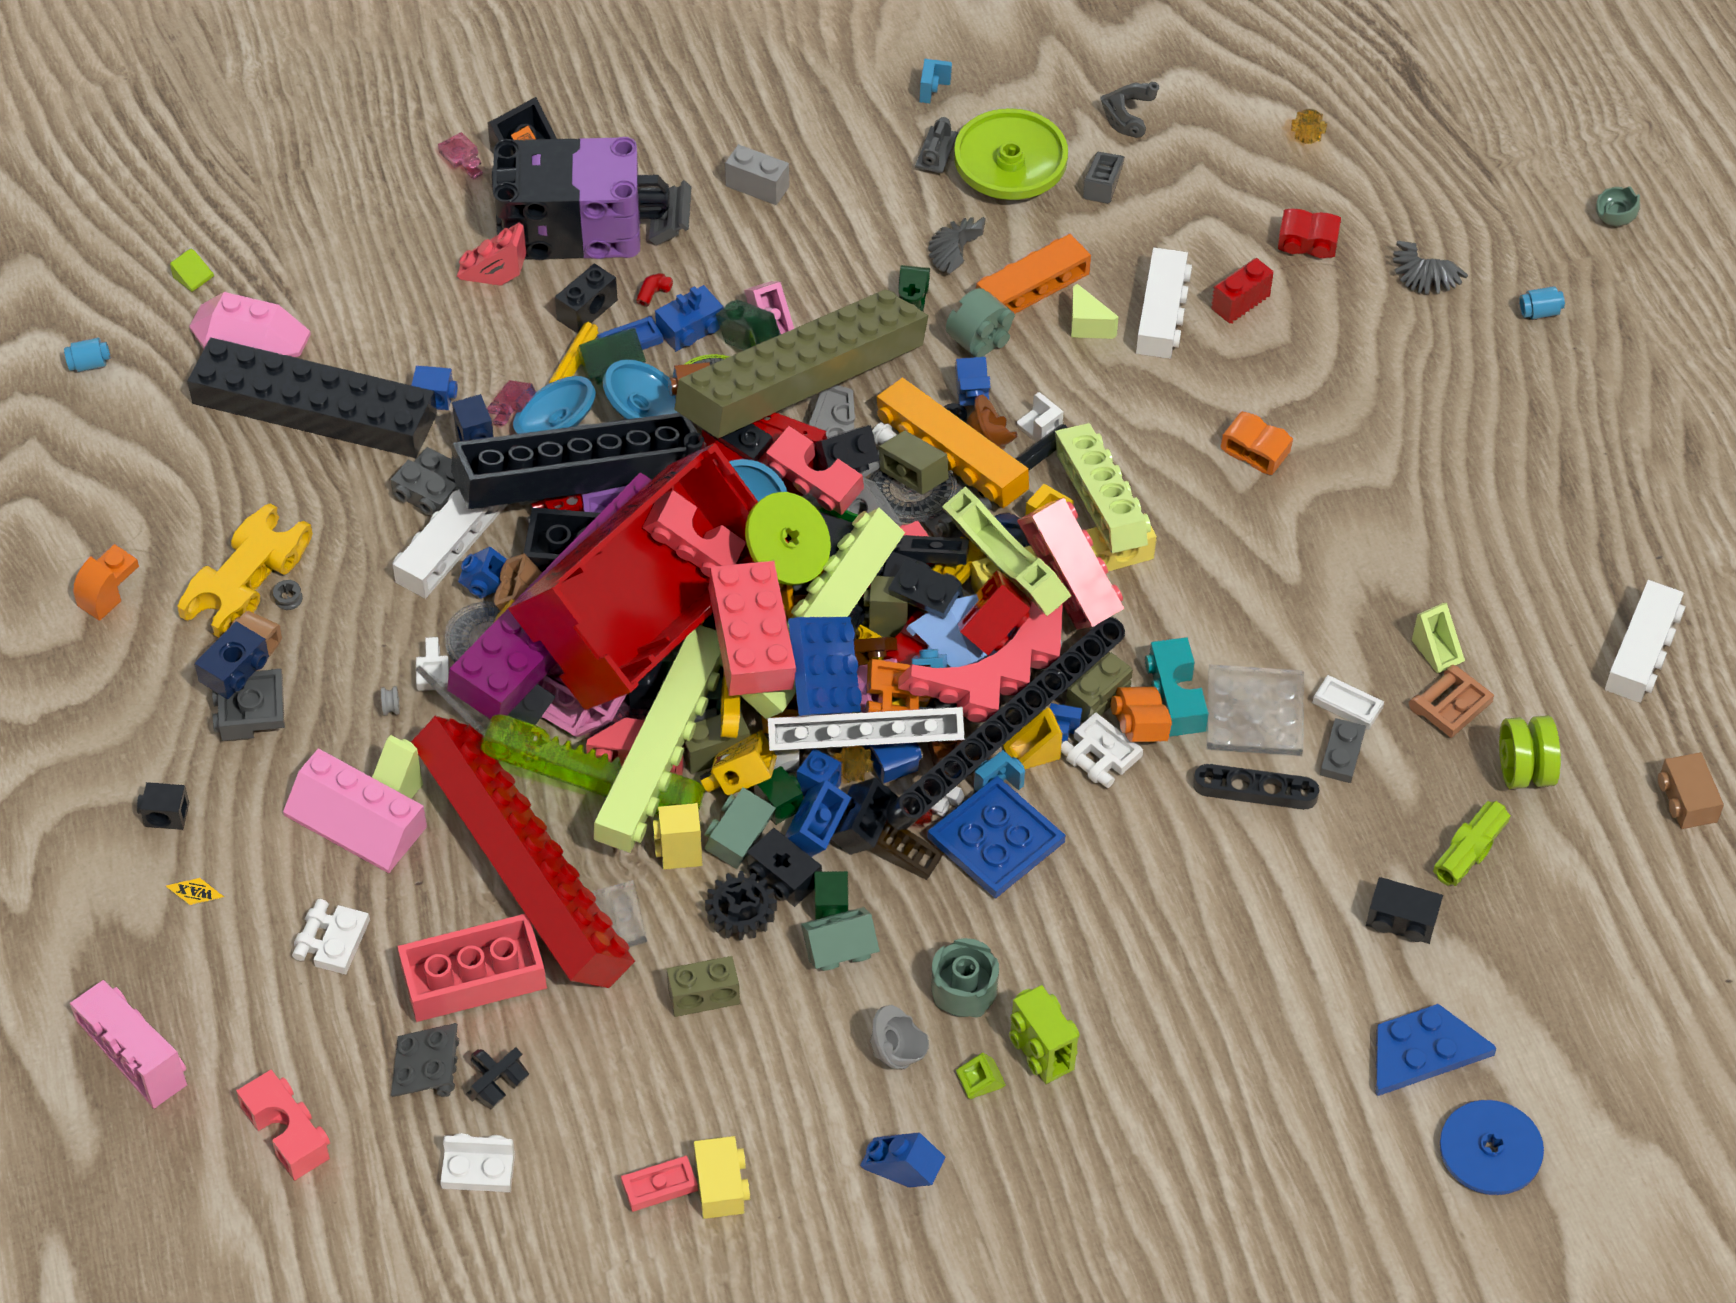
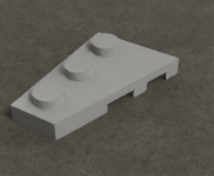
M835 385L821 391L809 425L825 430L827 438L837 435L838 431L854 429L853 390Z

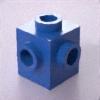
M487 547L475 554H470L462 562V572L458 582L479 598L496 593L501 583V569L507 559L492 547Z

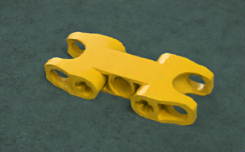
M271 503L264 505L257 512L247 517L237 528L231 540V546L236 551L217 571L209 566H205L191 579L177 606L179 616L188 621L192 620L203 610H219L214 616L211 626L214 631L213 635L220 638L231 627L237 617H241L246 611L255 612L260 602V594L255 590L273 570L286 575L300 561L313 535L311 524L301 521L288 531H272L279 519L277 507Z

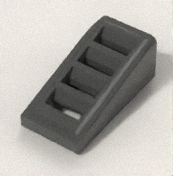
M1098 151L1084 180L1083 198L1110 203L1125 157Z

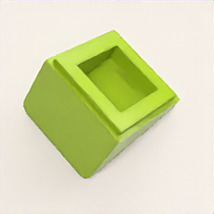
M192 248L170 263L173 278L191 292L214 277V273Z
M985 1053L979 1054L956 1069L969 1099L1006 1086L995 1060Z

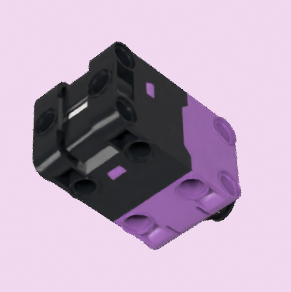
M632 138L505 139L497 142L494 147L492 190L497 235L504 228L509 229L520 222L524 226L525 259L634 257L640 252L641 248L640 219H660L670 208L669 184L659 175H639L637 145Z

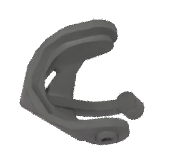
M1136 82L1123 86L1109 94L1102 95L1100 99L1107 120L1112 128L1123 135L1135 138L1142 137L1146 132L1144 121L1127 112L1124 100L1152 101L1157 96L1159 84L1156 82H1150L1149 84Z

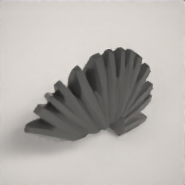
M970 217L968 221L966 218H963L960 226H957L955 221L950 222L952 229L948 227L940 228L941 231H937L936 235L932 236L933 240L929 242L930 245L928 246V250L932 251L929 256L934 258L932 262L936 268H939L942 272L947 270V274H951L965 261L963 259L964 245L967 241L970 242L972 239L975 240L978 236L983 235L986 218L982 217L976 223H974V217Z
M1397 241L1396 243L1403 251H1394L1393 256H1395L1393 262L1402 265L1395 269V273L1405 274L1400 281L1402 283L1406 282L1405 287L1407 288L1412 284V291L1419 284L1418 293L1421 294L1424 289V293L1429 295L1430 285L1433 283L1436 293L1440 294V283L1446 291H1450V286L1454 289L1456 288L1455 283L1458 285L1462 284L1460 277H1468V274L1453 261L1421 259L1418 257L1416 243Z

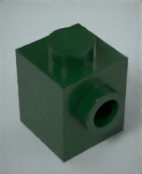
M782 766L773 770L770 779L754 785L755 795L776 807L771 817L775 825L795 815L803 800V793L798 780L793 774L788 775Z

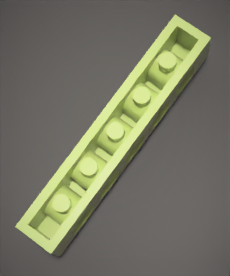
M1090 423L1055 431L1057 457L1111 553L1147 546V532H1151L1149 517L1141 512L1138 498H1133L1128 481H1123L1119 465L1113 464L1111 452L1109 449L1104 448L1100 433L1096 434Z

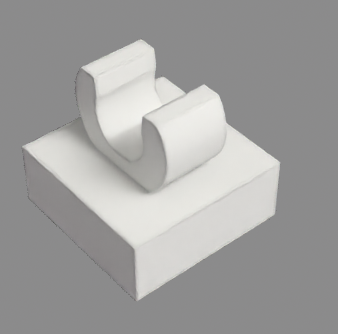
M957 786L931 808L932 813L944 818L949 804L956 807L960 806L965 797L962 789Z

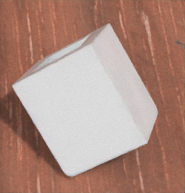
M1038 392L1034 395L1033 410L1017 421V427L1037 443L1059 425L1063 424L1064 411Z

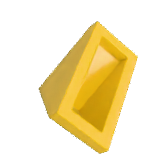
M1050 708L1044 709L1003 745L1006 753L1010 757L1017 758L1024 766V769L1060 759L1062 732Z

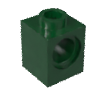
M848 871L815 872V920L847 912Z

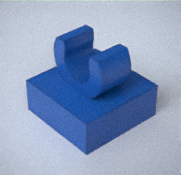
M1051 703L1050 709L1061 729L1063 743L1068 741L1069 733L1074 734V731L1081 726L1082 708Z

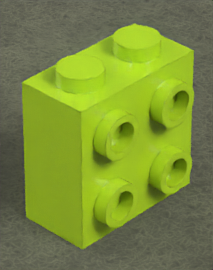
M1043 985L1020 992L1013 999L1009 1037L1014 1047L1018 1050L1022 1049L1026 1055L1027 1063L1034 1075L1039 1074L1044 1083L1048 1084L1075 1070L1076 1055L1078 1054L1077 1044L1080 1037L1079 1031L1075 1023L1070 1019L1067 1020L1062 1014L1061 1006L1054 994L1049 995Z

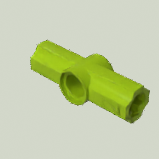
M1487 801L1469 824L1465 822L1461 825L1454 835L1450 847L1434 865L1433 872L1437 875L1439 881L1447 886H1457L1475 863L1480 864L1493 845L1494 839L1510 820L1511 815L1507 812L1504 805L1497 801Z

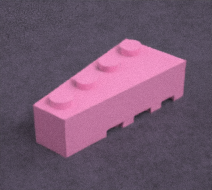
M102 980L70 1002L72 1012L78 1024L153 1109L187 1086L184 1071L187 1069L178 1052L145 1021L137 1009H133L127 1003L126 998L117 987L112 989Z

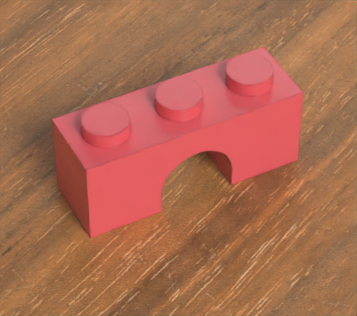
M790 426L785 429L766 452L769 468L775 471L780 478L785 477L793 482V486L804 495L809 493L815 497L818 503L827 511L831 512L834 510L842 515L864 489L862 474L840 459H837L830 468L823 471H815L809 468L808 464L815 457L813 441Z
M673 490L663 494L654 503L642 527L651 534L654 540L668 545L676 551L680 558L698 566L701 572L710 577L711 567L735 565L746 544L743 539L723 525L707 531L704 538H701L695 532L692 525V519L697 507Z
M271 1069L236 1090L241 1109L257 1131L274 1123L288 1126L285 1132L274 1138L272 1142L277 1158L294 1181L330 1159L327 1149L330 1140L322 1127L318 1126L315 1128L310 1122L312 1117L309 1110L302 1101L298 1104L292 1098L294 1092L284 1077L278 1079Z

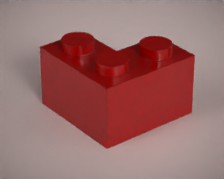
M998 570L977 592L979 601L958 623L959 631L988 656L993 650L997 652L1006 644L1009 639L1008 633L1015 626L1019 628L1027 621L1030 616L1028 611L1031 609L1027 596Z

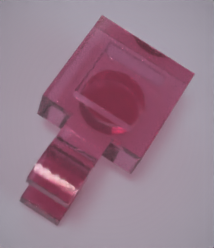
M462 132L438 144L439 153L454 168L462 164L472 179L483 175V172L478 168L481 160L477 157V146Z
M509 380L503 386L502 390L493 400L494 402L487 408L488 413L497 415L493 420L494 425L504 426L514 411L521 412L536 393L532 383Z

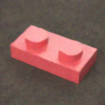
M687 1155L621 1176V1182L632 1212L698 1191V1184Z

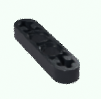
M1215 764L1199 766L1195 771L1193 780L1194 789L1202 796L1302 810L1313 808L1316 805L1320 791L1317 782L1309 777ZM1205 777H1211V784L1205 783ZM1222 778L1226 779L1225 786H1221ZM1241 779L1246 781L1249 787L1239 790L1234 788L1231 783L1234 780ZM1267 784H1276L1280 787L1281 791L1277 794H1270L1263 787ZM1287 787H1291L1290 795H1286ZM1301 790H1307L1308 796H1301Z

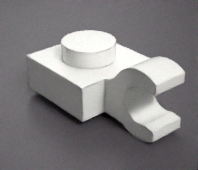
M438 637L426 638V657H416L417 690L447 689L449 675L448 656H440Z

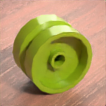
M1533 716L1528 725L1521 717L1505 718L1502 721L1499 734V755L1503 779L1509 789L1526 788L1531 780L1538 787L1555 786L1558 783L1561 752L1557 727L1551 716Z

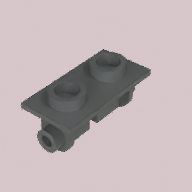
M941 117L935 121L934 127H930L915 168L943 173L958 132L951 131V124L948 118Z

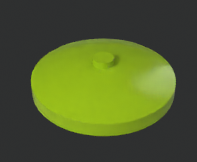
M997 109L980 114L963 126L955 141L954 161L962 179L978 192L999 199H1026L1048 191L1060 181L1067 168L1068 145L1061 130L1044 116L1023 109Z

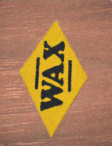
M201 878L166 885L168 889L189 905L224 897Z

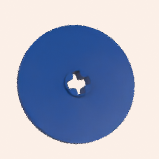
M1479 1100L1459 1107L1446 1120L1440 1136L1441 1157L1450 1174L1464 1186L1483 1194L1505 1195L1524 1188L1536 1177L1543 1161V1140L1537 1126L1524 1112L1500 1101ZM1491 1142L1493 1147H1498L1497 1152H1492L1490 1147H1486V1143Z

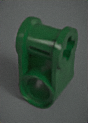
M901 265L899 298L915 305L922 312H924L926 294H928L930 268Z

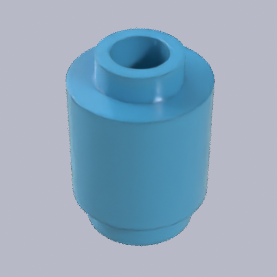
M1556 286L1528 290L1526 294H1522L1519 297L1521 314L1523 318L1530 317L1531 320L1560 315L1561 309L1565 308L1563 292L1558 291Z
M99 337L71 343L70 347L64 348L69 371L77 370V372L105 367L106 360L111 359L107 342H101Z

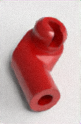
M663 273L646 277L637 295L636 302L648 307L654 293L661 290L669 292L672 289L673 279L666 277Z

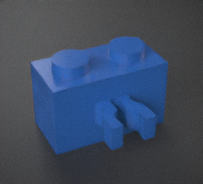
M705 285L699 288L694 286L690 288L689 293L684 296L679 294L676 296V300L655 310L656 325L663 338L676 352L724 326V306Z

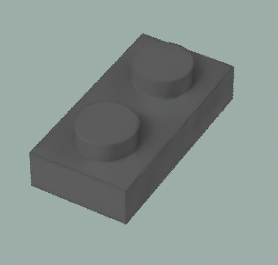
M1335 718L1320 776L1351 783L1366 730L1365 725Z

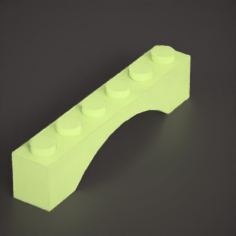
M966 486L942 506L958 529L1046 616L1071 597V594L1055 572L1040 558L1027 551Z

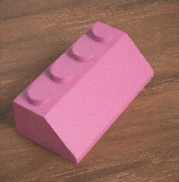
M319 748L299 770L283 811L284 816L387 873L391 872L427 828L423 805Z

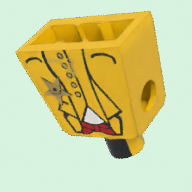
M760 730L718 753L715 756L712 770L700 775V780L708 793L721 787L724 793L730 796L740 792L742 787L747 789L770 779L777 756L774 750H769V742L763 731Z

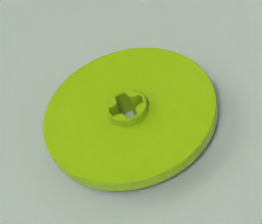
M777 492L762 498L751 509L746 522L745 536L749 553L755 563L774 561L778 582L785 585L807 583L823 571V567L830 556L831 542L825 520L814 505L794 493ZM787 534H789L792 538L789 541V543H787L785 540Z

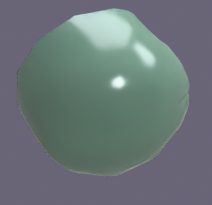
M1630 186L1626 188L1612 187L1605 189L1598 196L1596 212L1606 224L1615 227L1627 225L1636 219L1639 213L1640 194L1636 195Z

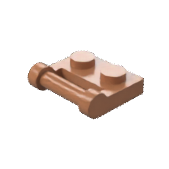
M1450 665L1444 671L1443 677L1422 695H1416L1409 701V707L1413 713L1424 716L1452 738L1493 702L1494 694L1458 666ZM1450 686H1459L1437 706L1431 704Z

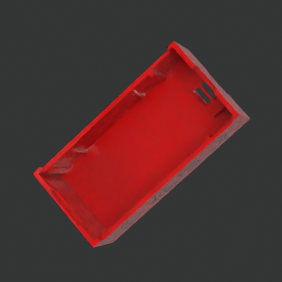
M716 443L668 465L508 607V610L533 643L540 640L564 672L559 677L584 710L631 693L639 685L638 682L713 613L708 589L710 577L704 575L700 568L692 562L680 558L676 551L668 545L654 540L651 534L642 527L654 503L663 494L673 490L697 507L692 519V525L695 532L701 538H704L707 531L723 525L746 542L745 528L747 518L758 500ZM747 543L736 564L755 563L749 553Z

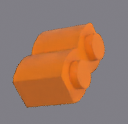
M1241 411L1223 434L1221 449L1238 460L1247 461L1253 468L1265 474L1273 475L1291 452L1293 438L1284 429L1267 425L1259 416Z
M1153 686L1117 687L1116 695L1111 699V712L1113 715H1116L1120 722V730L1122 733H1125L1127 739L1130 742L1168 741L1172 720L1167 707L1162 705L1161 696L1157 688Z

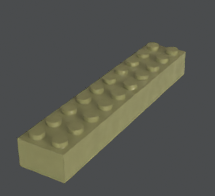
M884 289L680 378L674 410L716 438L723 437L923 346L929 315L919 310L915 305L899 298L894 292Z

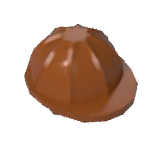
M978 395L975 399L976 410L970 414L967 424L1003 450L1007 444L1018 437L1017 432H1010L1006 428L1007 419L1004 416L998 417L995 408L986 396Z

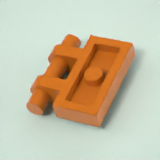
M871 659L868 662L866 693L878 694V702L867 701L865 713L920 710L919 701L927 702L931 697L926 695L915 696L909 691L898 689L899 677L911 665ZM892 697L905 699V706L893 705Z

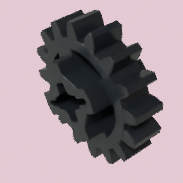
M739 871L738 878H733L730 873H727L726 882L723 883L717 879L715 880V889H708L707 891L708 900H705L707 920L709 923L714 922L716 932L725 929L726 938H730L733 933L738 934L739 940H743L745 933H749L752 938H756V930L758 928L766 932L768 930L767 922H774L775 920L774 911H777L775 891L773 888L768 889L766 879L757 882L755 873H752L749 878H744L743 871Z

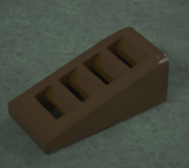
M888 821L875 847L869 849V851L880 858L925 880H928L944 855L942 851L908 829H896ZM889 837L895 839L892 845L886 843ZM900 843L907 845L902 853L897 850ZM912 849L918 850V853L912 860L908 855ZM924 854L930 856V859L923 867L919 862Z

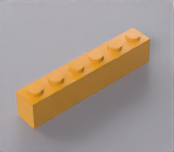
M903 377L876 396L877 415L884 424H890L899 433L907 431L946 453L948 457V470L961 477L968 486L976 488L991 502L993 501L1001 508H1005L1029 490V472L1026 466Z

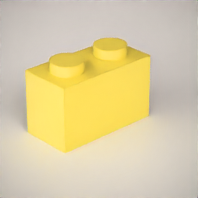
M698 803L658 807L659 820H653L656 857H662L663 870L702 866Z
M735 1136L694 1141L695 1163L703 1219L744 1214V1200H750L748 1179L741 1180L740 1174L741 1169H746L744 1149H737Z

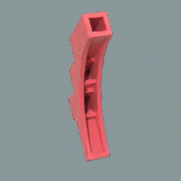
M1027 597L1031 608L1028 611L1030 613L1029 618L1021 627L1017 628L1015 626L1008 641L997 653L979 662L961 667L932 668L912 664L899 677L898 689L909 691L915 696L926 695L938 698L943 703H957V707H963V717H966L969 721L977 723L986 722L999 710L1000 694L1007 696L1017 695L1030 683V667L1046 669L1060 657L1063 603L1046 616Z

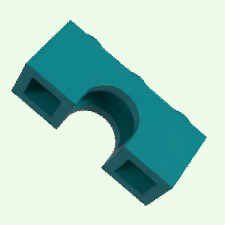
M1188 637L1151 642L1150 653L1145 655L1146 671L1148 674L1152 673L1154 679L1151 686L1157 688L1161 696L1162 705L1167 707L1171 716L1172 725L1169 737L1206 732L1209 713L1202 688L1184 689L1177 685L1180 682L1192 681L1195 662Z

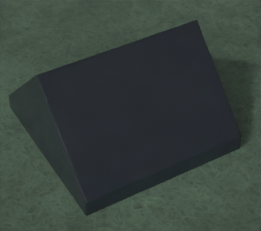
M536 97L487 122L490 151L493 154L497 142L505 139L513 140L511 135L526 126H529L536 139H557Z

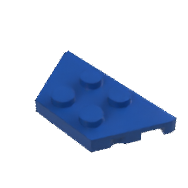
M1440 1004L1378 1024L1376 1030L1377 1074L1375 1093L1377 1096L1495 1056L1496 1047Z

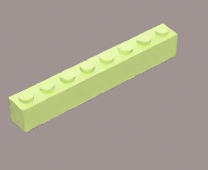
M879 507L869 513L866 511L860 513L852 523L854 529L851 533L846 534L837 544L839 550L828 559L823 567L824 572L822 575L814 579L807 587L809 593L806 598L800 600L791 611L793 614L792 618L848 617L905 532ZM795 680L792 690L744 694L741 696L765 719L782 713L796 693Z
M699 625L685 638L594 822L595 841L631 853L636 842H642L647 829L645 822L648 816L654 817L659 805V798L657 797L661 790L664 792L667 790L672 777L670 770L673 765H679L684 753L682 746L685 740L690 741L696 728L694 721L697 715L702 716L707 707L708 698L706 696L709 690L715 691L719 682L720 674L718 671L721 666L723 667L716 630Z

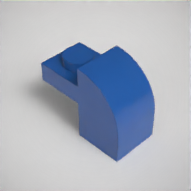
M986 357L956 359L955 373L958 403L962 406L975 405V399L978 395H984L989 399L991 386L990 376H987Z

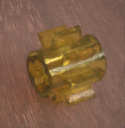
M1314 109L1298 111L1296 119H1293L1291 124V131L1296 132L1295 139L1305 144H1312L1316 141L1320 142L1322 134L1326 133L1327 122L1322 121L1323 114Z
M842 746L841 754L834 753V759L841 762V775L847 780V783L858 780L865 781V771H873L870 749L864 750L862 746Z

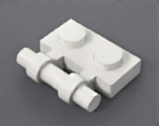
M1096 712L1074 731V739L1079 742L1075 747L1068 741H1064L1061 745V753L1067 756L1066 761L1073 766L1078 765L1088 773L1089 779L1094 783L1100 782L1106 788H1109L1115 781V778L1107 773L1111 768L1122 775L1143 756V749L1135 742H1130L1125 734ZM1091 751L1100 760L1095 763L1086 754Z
M317 899L314 907L310 908L305 917L307 923L303 932L298 933L294 941L296 947L292 956L296 960L304 961L307 953L316 954L314 957L315 967L346 975L370 922L369 913L338 905L333 916L327 915L328 902ZM318 928L326 930L322 940L314 938Z

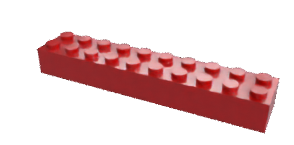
M434 716L411 741L417 748L418 755L570 981L610 988L635 962L628 951L630 949L629 945L622 937L616 934L612 928V920L596 905V897L589 889L583 886L579 880V872L562 855L563 849L550 838L546 832V824L535 816L530 808L531 803L528 798L515 787V779L502 768L498 762L500 760L498 754L489 748L483 740L484 734L473 724L466 725L459 723L453 718L446 719Z

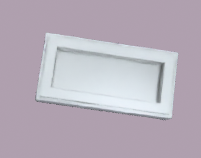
M1327 675L1319 687L1312 702L1346 720L1365 725L1367 730L1371 728L1384 705V701Z

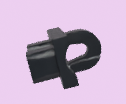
M515 1047L498 1063L482 1049H477L471 1054V1062L483 1075L470 1087L471 1090L466 1093L472 1102L478 1098L489 1109H493L506 1096L495 1083L501 1076L514 1089L529 1076L528 1071L519 1060L523 1054L518 1048Z

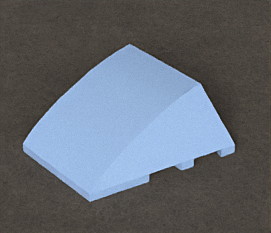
M977 594L957 598L945 619L928 612L906 628L912 636L917 633L929 645L927 649H938L939 654H947L949 668L976 663L997 653L993 650L988 656L959 631L958 623L979 601Z

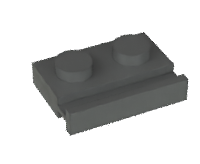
M685 180L681 182V186L676 187L674 185L669 188V210L660 219L650 220L649 240L656 246L679 235V230L684 229L687 231L689 229L692 186Z

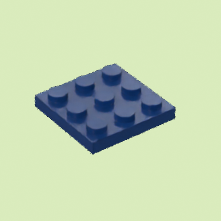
M796 617L788 619L790 640L796 665L795 686L799 716L861 712L862 694L858 686V661L854 650L853 639L855 632L851 624V617Z
M998 776L927 832V838L995 899L1065 843L1066 838L1063 832Z

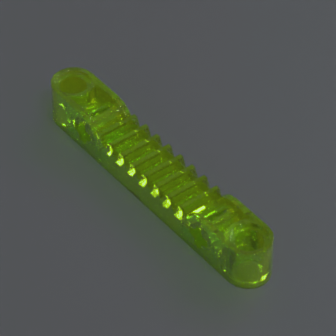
M506 715L492 716L481 744L483 752L494 759L604 797L608 796L622 768L620 758L618 757L611 763L608 762V754L606 753L600 758H596L594 749L585 754L583 745H579L575 750L571 749V741L568 740L563 745H559L557 736L551 740L550 735L541 727ZM672 773L667 790L665 792L661 790L657 797L659 798L658 807L698 803L699 812L705 789L699 782Z

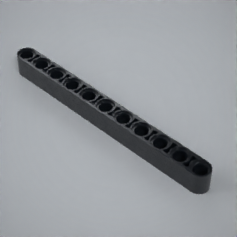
M1109 617L1092 628L888 807L886 812L890 825L899 830H905L912 826L1120 643L1125 637L1123 624L1118 619Z

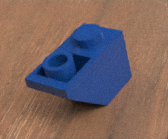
M918 1132L875 1137L867 1146L866 1155L860 1166L864 1170L909 1188L933 1185L946 1157Z

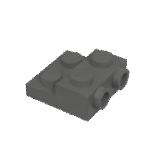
M426 447L414 462L408 459L390 479L393 495L402 502H408L418 507L427 515H433L436 511H440L448 502L452 492L459 490L451 473L452 459Z
M281 669L255 671L247 680L245 686L240 691H236L228 700L212 690L214 707L218 706V713L213 714V727L215 733L220 732L222 741L254 738V731L285 728L283 674Z

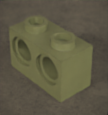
M733 956L666 968L668 991L674 1017L740 1004L739 981Z

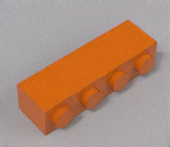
M1071 234L1052 241L1049 245L1038 251L1029 253L1025 258L1008 264L1002 270L990 276H985L976 283V289L982 288L990 292L1016 314L1089 275L1091 254Z

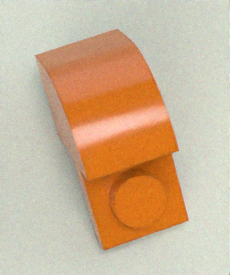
M115 544L97 560L90 556L79 570L74 582L73 592L77 606L97 620L103 619L121 602L118 585L139 567L138 560Z

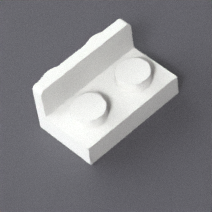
M463 1133L455 1134L454 1136H444L443 1145L445 1153L441 1175L442 1189L511 1192L515 1161L512 1139H506L499 1135H492L488 1138L472 1137Z

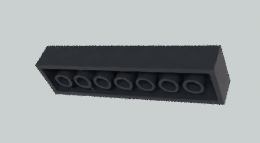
M210 337L187 380L192 404L412 458H417L437 416L435 393L432 390Z
M680 413L454 442L452 445L451 473L468 509H480L489 506L603 491L627 486L639 473L653 480L668 465L683 458L686 451L684 444L685 436L692 432L697 433L691 420Z

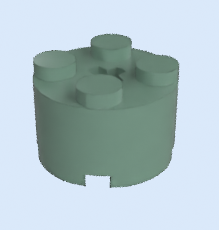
M977 288L967 293L959 301L962 304L957 312L951 311L946 322V332L974 357H984L996 347L1002 348L1010 339L1008 331L1015 317L1014 312L990 292L982 288Z
M961 938L954 940L953 944L945 948L942 946L936 952L932 962L931 992L934 1003L939 1009L955 1016L977 1018L984 1015L986 1010L993 1004L998 992L999 963L986 944L975 939Z

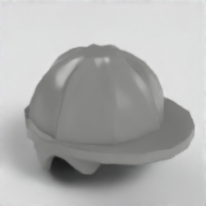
M894 1005L883 1006L876 1012L870 1040L873 1054L876 1058L892 1069H906L911 1064L924 1058L929 1049L928 1035L915 1026L911 1016L906 1015Z

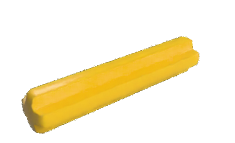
M589 322L583 324L550 379L549 384L575 374L597 337V325Z

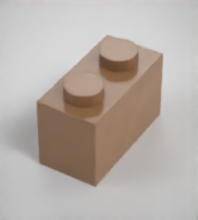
M1702 752L1665 759L1661 772L1658 773V784L1661 791L1666 792L1669 799L1670 813L1673 818H1677L1680 828L1686 829L1717 823L1724 803Z

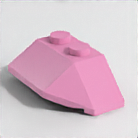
M223 292L201 304L190 324L191 332L195 335L203 349L210 337L278 354L298 357L301 355L311 335L309 329L280 305Z
M558 663L539 681L538 684L555 695L554 700L542 717L576 737H580L611 722L626 695L584 710L559 677L564 671Z

